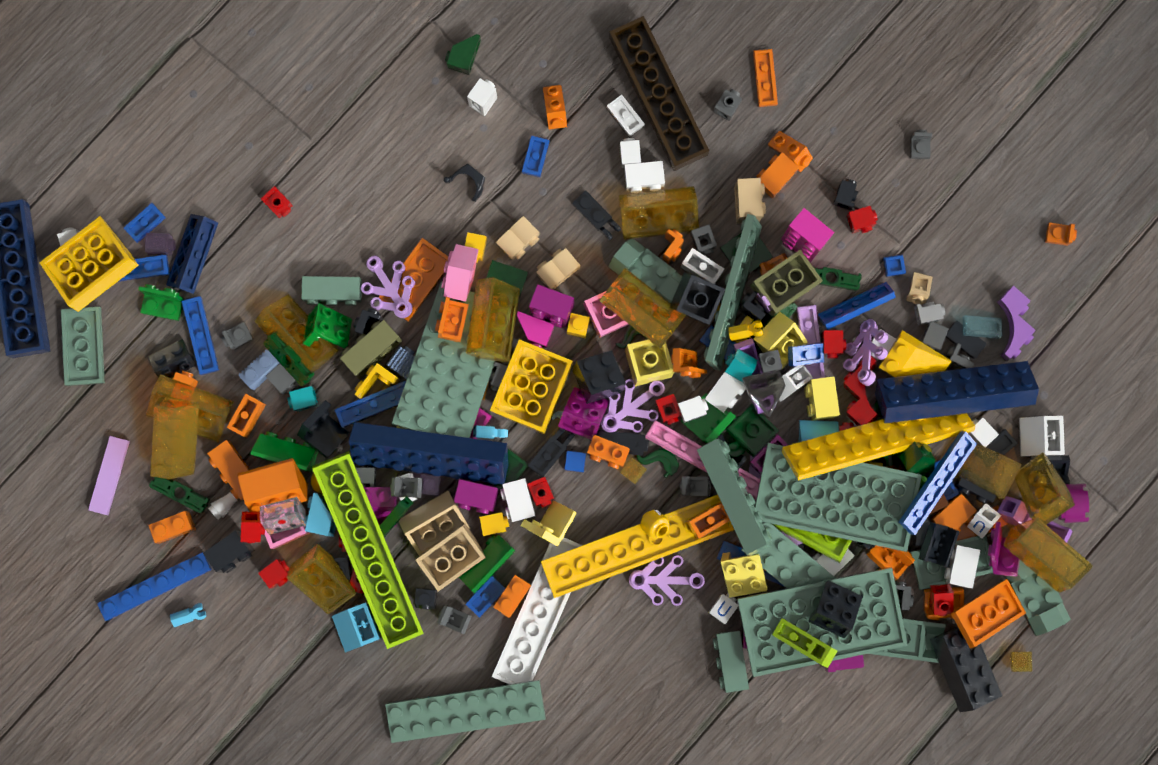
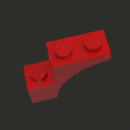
M872 356L870 359L871 371L876 367L877 362ZM862 361L858 364L859 368L854 373L849 372L844 378V388L858 400L857 402L855 400L852 401L847 407V417L857 426L874 422L877 419V413L868 402L866 386L858 378V373L862 369Z

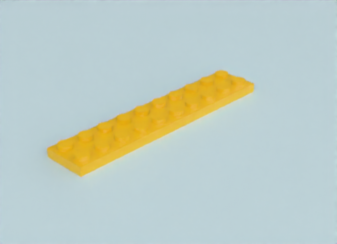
M967 413L884 423L882 419L782 447V454L799 481L905 451L913 442L930 444L955 437L961 431L973 432L975 425Z
M718 494L664 514L669 520V531L662 538L653 539L642 530L640 523L540 561L553 597L562 596L733 531V525L731 521H728L700 539H697L686 523L687 520L721 502Z

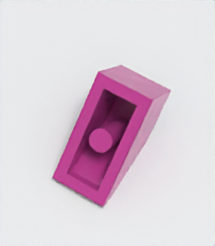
M518 311L517 317L528 342L539 348H547L554 324Z

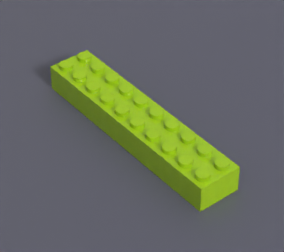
M349 451L312 466L387 649L424 634Z

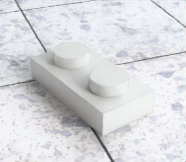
M620 95L607 105V109L629 137L645 125L623 95Z

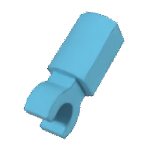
M478 425L473 427V438L494 439V437H508L507 429H495L492 426Z
M198 603L191 609L187 608L170 614V619L173 626L177 627L189 623L193 619H204L206 611L197 612L203 609L202 603Z

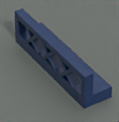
M190 214L166 283L167 286L194 294L218 222L205 216Z

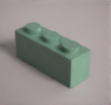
M302 276V300L307 302V305H317L318 302H326V305H337V302H345V305L355 306L356 302L361 303L362 280L360 277Z
M740 631L715 634L716 638H713L714 650H718L719 655L716 658L717 669H721L722 677H719L720 688L724 689L725 693L748 690L749 685Z

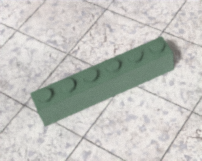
M716 439L697 449L746 555H755L772 546V536L769 530L765 529L762 524L764 521L763 517L754 507L755 500L750 493L748 494L744 478L738 474V465L734 459H731L728 453L730 452L728 444L725 441Z

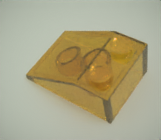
M977 444L955 477L963 478L995 494L996 499L1002 500L1005 499L1022 464Z
M1041 453L1013 473L1030 518L1041 525L1046 526L1075 505L1069 489L1045 453Z
M319 544L290 565L286 578L327 614L333 612L356 594V591L333 557Z

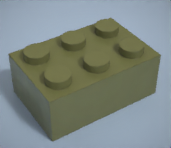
M800 249L756 279L750 287L760 297H767L770 302L768 306L769 314L773 317L818 286L823 280Z
M385 320L382 322L377 321L367 335L364 333L356 340V345L352 348L350 346L341 353L343 356L340 359L359 379L367 373L372 365L375 366L403 342Z

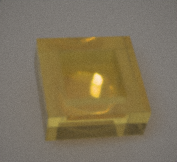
M631 458L620 474L633 484H636L647 469Z
M1010 652L1012 672H1032V652Z

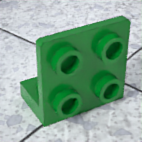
M145 284L144 287H138V291L144 294L141 314L175 321L180 320L183 307L182 301L184 299L179 296V293L168 288H164L161 291L156 286Z
M318 303L307 316L302 344L310 347L314 341L323 338L345 349L348 346L352 319Z
M705 393V394L701 397V400H702V399H705L708 394ZM705 400L708 406L705 416L686 423L682 419L681 422L705 444L716 440L736 416L731 411L728 413L725 410L723 413Z

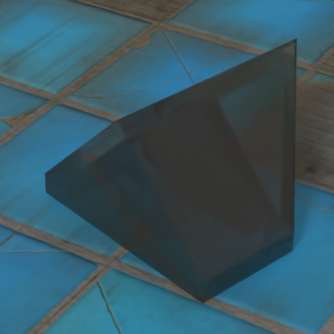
M780 370L743 377L742 380L748 396L770 418L786 386Z

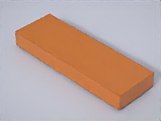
M772 49L754 50L753 58L758 107L777 106Z

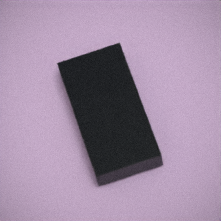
M955 321L946 335V338L955 345L957 343L961 344L960 349L974 360L987 345L986 342L958 321Z
M1003 429L992 442L975 454L987 468H990L1018 443L1006 429Z

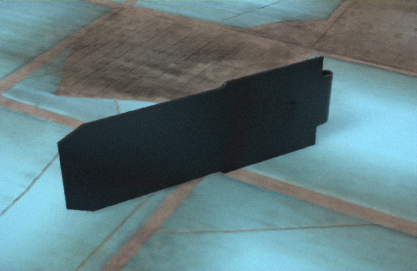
M605 430L597 431L596 436L628 447L630 449L628 454L643 456L644 451H648L649 440H645L646 435L627 432L609 433Z

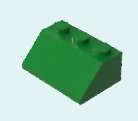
M266 432V435L260 433L251 450V455L273 462H281L293 458L299 469L312 473V466L315 464L318 452L306 442H303V445L296 444V440L285 437L284 440L278 439V434Z
M499 534L496 537L492 535L486 542L488 546L483 550L486 558L459 576L473 593H476L516 551Z

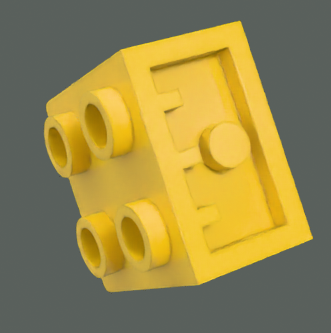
M377 363L368 369L366 373L368 376L364 382L360 381L357 384L354 395L360 399L364 398L377 379H380L388 386L391 384L396 385L400 380Z

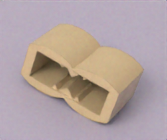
M523 216L498 239L496 244L512 261L515 258L518 260L525 254L524 249L530 245L532 247L538 242L540 233Z
M566 248L564 250L558 249L552 255V260L549 262L545 260L537 267V276L549 289L554 290L580 269V264Z

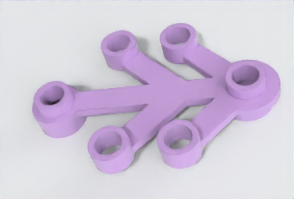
M371 256L367 260L366 265L371 272L376 273L385 288L372 286L369 282H365L361 286V291L365 295L375 294L391 297L394 303L383 302L380 298L375 297L370 302L371 307L375 310L394 311V314L399 318L408 317L413 309L409 298L411 290L415 285L414 279L411 276L403 278L402 284L405 287L400 298L398 289L402 273L405 271V265L401 261L394 262V275L391 283L382 269V260L377 256ZM376 260V264L371 266V262ZM398 265H402L400 270H396ZM411 280V284L406 285V281ZM370 286L369 291H365V287ZM379 301V305L375 307L374 303ZM405 305V309L400 311V307Z
M872 319L864 321L860 326L858 337L853 343L847 344L845 352L850 356L854 355V357L847 359L843 364L847 371L852 372L863 357L862 369L858 373V378L865 386L871 385L876 378L875 373L870 370L871 352L880 360L886 358L888 354L885 348L882 346L878 347L871 342L873 336L881 344L888 340V334L883 330L879 331L876 322ZM862 341H863L862 346H861L860 349L857 351V348L859 347V345H860V344L862 343Z
M628 379V380L625 381L626 383H627V382H632L633 385H634V382H633L632 379ZM653 381L649 386V390L632 403V393L635 385L632 388H627L625 385L623 409L617 414L616 406L620 399V394H618L616 400L609 397V411L602 418V428L609 433L615 432L618 428L640 433L643 430V424L640 421L631 423L621 420L626 416L646 418L651 422L657 420L659 414L656 410L646 411L637 408L651 397H658L663 394L665 387L661 381ZM659 386L660 391L654 392L653 387ZM651 412L656 413L655 419L649 417ZM608 420L614 421L612 427L607 425ZM637 423L641 425V429L638 431L634 429V425Z
M679 555L674 556L671 562L657 576L648 575L656 567L663 565V557L661 558V564L657 565L652 561L644 570H636L630 574V585L634 589H642L652 599L654 605H661L663 597L660 594H656L648 584H657L671 599V603L679 606L683 602L682 596L676 594L667 584L690 585L692 588L699 589L705 582L704 577L699 573H694L690 577L668 576L676 567H680L683 564V558ZM676 557L681 559V563L679 565L674 564V559ZM636 576H640L642 578L641 583L637 584L635 582ZM695 577L700 579V583L697 585L693 583ZM655 596L661 597L660 603L654 602ZM675 596L680 597L678 604L673 602Z

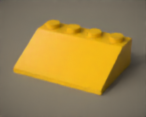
M101 216L39 262L67 305L77 312L139 266L129 250Z
M519 340L490 411L545 434L573 361Z

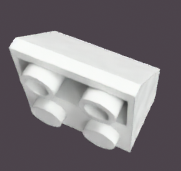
M1063 416L1019 418L1020 456L1065 455Z

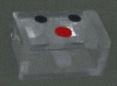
M298 497L260 506V523L269 535L306 526L305 508Z

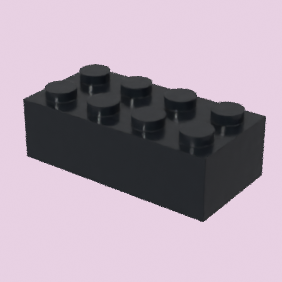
M958 626L930 639L960 713L976 710L1002 697L981 643L970 649Z

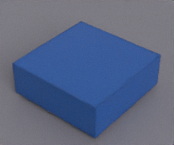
M903 255L883 258L886 277L906 274Z
M567 451L565 470L584 473L586 453Z

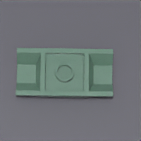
M633 238L626 241L613 256L608 267L668 313L682 276Z
M1036 549L1020 557L1017 577L1006 576L1023 606L1026 612L1025 616L1035 636L1048 633L1066 624L1071 619Z
M903 619L907 646L868 653L939 663L930 639L944 633L946 624Z

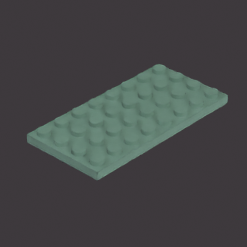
M441 282L392 425L408 430L470 438L513 306L471 291L466 302L450 298L451 301L469 304L461 342L438 338V331H435L437 320H441L442 313H439L441 301L445 302L446 300L444 289L441 288Z
M767 443L755 503V509L761 513L763 522L907 552L910 533L899 521L917 496L922 475L859 463L798 481L782 454V447L784 446Z
M889 567L829 580L863 597L853 630L845 638L808 622L810 615L818 607L825 583L828 580L738 598L737 601L752 676L756 677L819 664L772 635L782 618L838 650L832 661L907 646L892 568Z

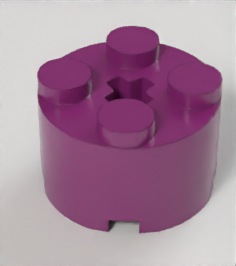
M1086 483L1061 484L1060 488L1056 489V499L1061 502V507L1058 509V520H1063V523L1089 521V517H1085V513L1089 512L1088 490H1083L1086 487Z

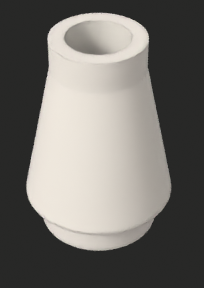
M229 492L222 498L212 502L208 509L219 520L221 517L224 518L238 500Z

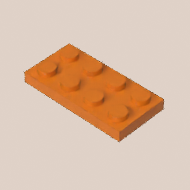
M423 238L403 263L405 271L402 273L398 294L401 298L405 287L402 284L403 278L411 276L414 279L415 285L411 290L409 298L413 308L412 313L408 317L403 318L408 322L444 275L446 261L448 262L446 254ZM407 280L406 285L411 284V280ZM381 295L378 297L383 302L394 303L391 297ZM405 305L400 307V311L405 309Z
M1008 579L1002 580L951 613L970 649L1026 614Z

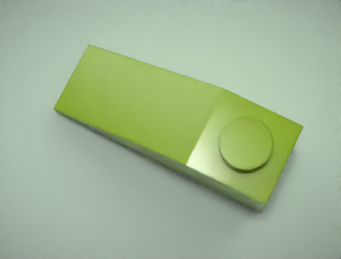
M783 618L772 634L774 637L827 668L838 651Z

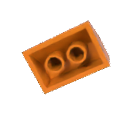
M293 458L238 473L244 503L250 512L265 513L307 501L308 484Z

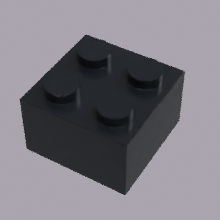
M684 272L669 308L710 325L725 289Z
M612 350L578 360L572 370L587 404L620 394L626 385Z
M234 531L203 554L216 573H229L236 568V563L245 562L253 556L251 553L255 549L251 543L241 542V531Z

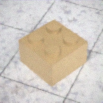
M761 178L737 179L734 186L736 224H742V221L746 220L747 214L755 215L760 222L766 213L765 202H762L763 195L765 194L764 183H761Z

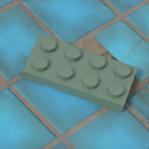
M101 307L83 308L79 312L74 309H61L64 385L75 386L105 383Z
M986 535L983 539L975 536L956 541L955 545L980 550L975 577L993 573V567L989 566V544ZM920 550L910 552L911 556L915 559L913 568L919 590L930 588V585L947 584L946 579H944L946 567L918 559Z

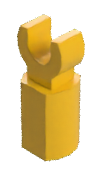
M757 320L750 325L743 324L728 327L731 341L749 338L752 335L762 336V322Z

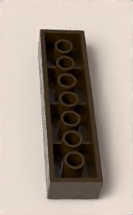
M642 16L609 31V39L673 171L708 156V146L645 17Z

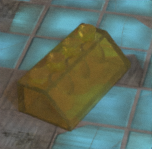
M694 186L619 195L624 239L665 235L668 229L672 231L675 229L681 233L699 228L698 204Z
M626 268L599 300L659 348L664 345L686 316L669 308L670 303Z
M494 277L477 280L466 354L479 359L510 362L520 288Z
M288 294L265 307L256 318L255 323L267 336L276 331L281 340L287 346L290 345L302 359L301 362L312 373L317 371L339 350L331 342L323 338L314 341L310 347L302 344L308 315ZM286 355L287 359L291 362L290 357Z
M160 375L153 387L146 416L219 443L230 416L233 401Z
M160 397L154 405L150 476L173 479L195 473L199 402Z
M1038 517L1012 527L1004 542V546L1012 554L1018 557L1058 593L1073 588L1093 566Z

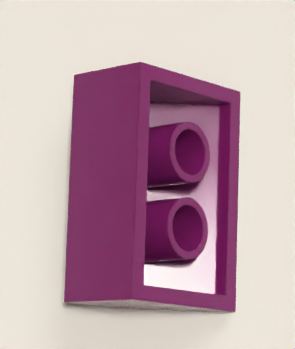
M364 487L380 526L397 506V497L391 496L390 487Z

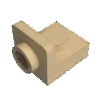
M914 272L907 301L914 304H925L930 295L933 277Z

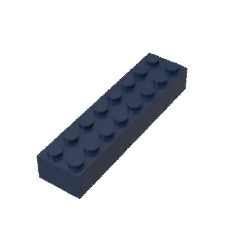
M23 199L0 203V317L6 356L11 358L51 352L30 205Z
M1028 361L877 379L875 397L884 423L1036 405L1039 387Z
M354 422L349 438L352 461L360 466L368 465L377 468H390L397 471L404 470L417 474L425 473L434 476L452 477L454 479H468L475 482L483 481L491 484L505 483L508 470L507 443Z

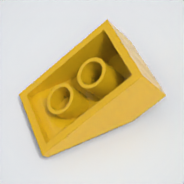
M902 330L886 358L881 361L879 368L893 377L945 371L950 365L951 360Z

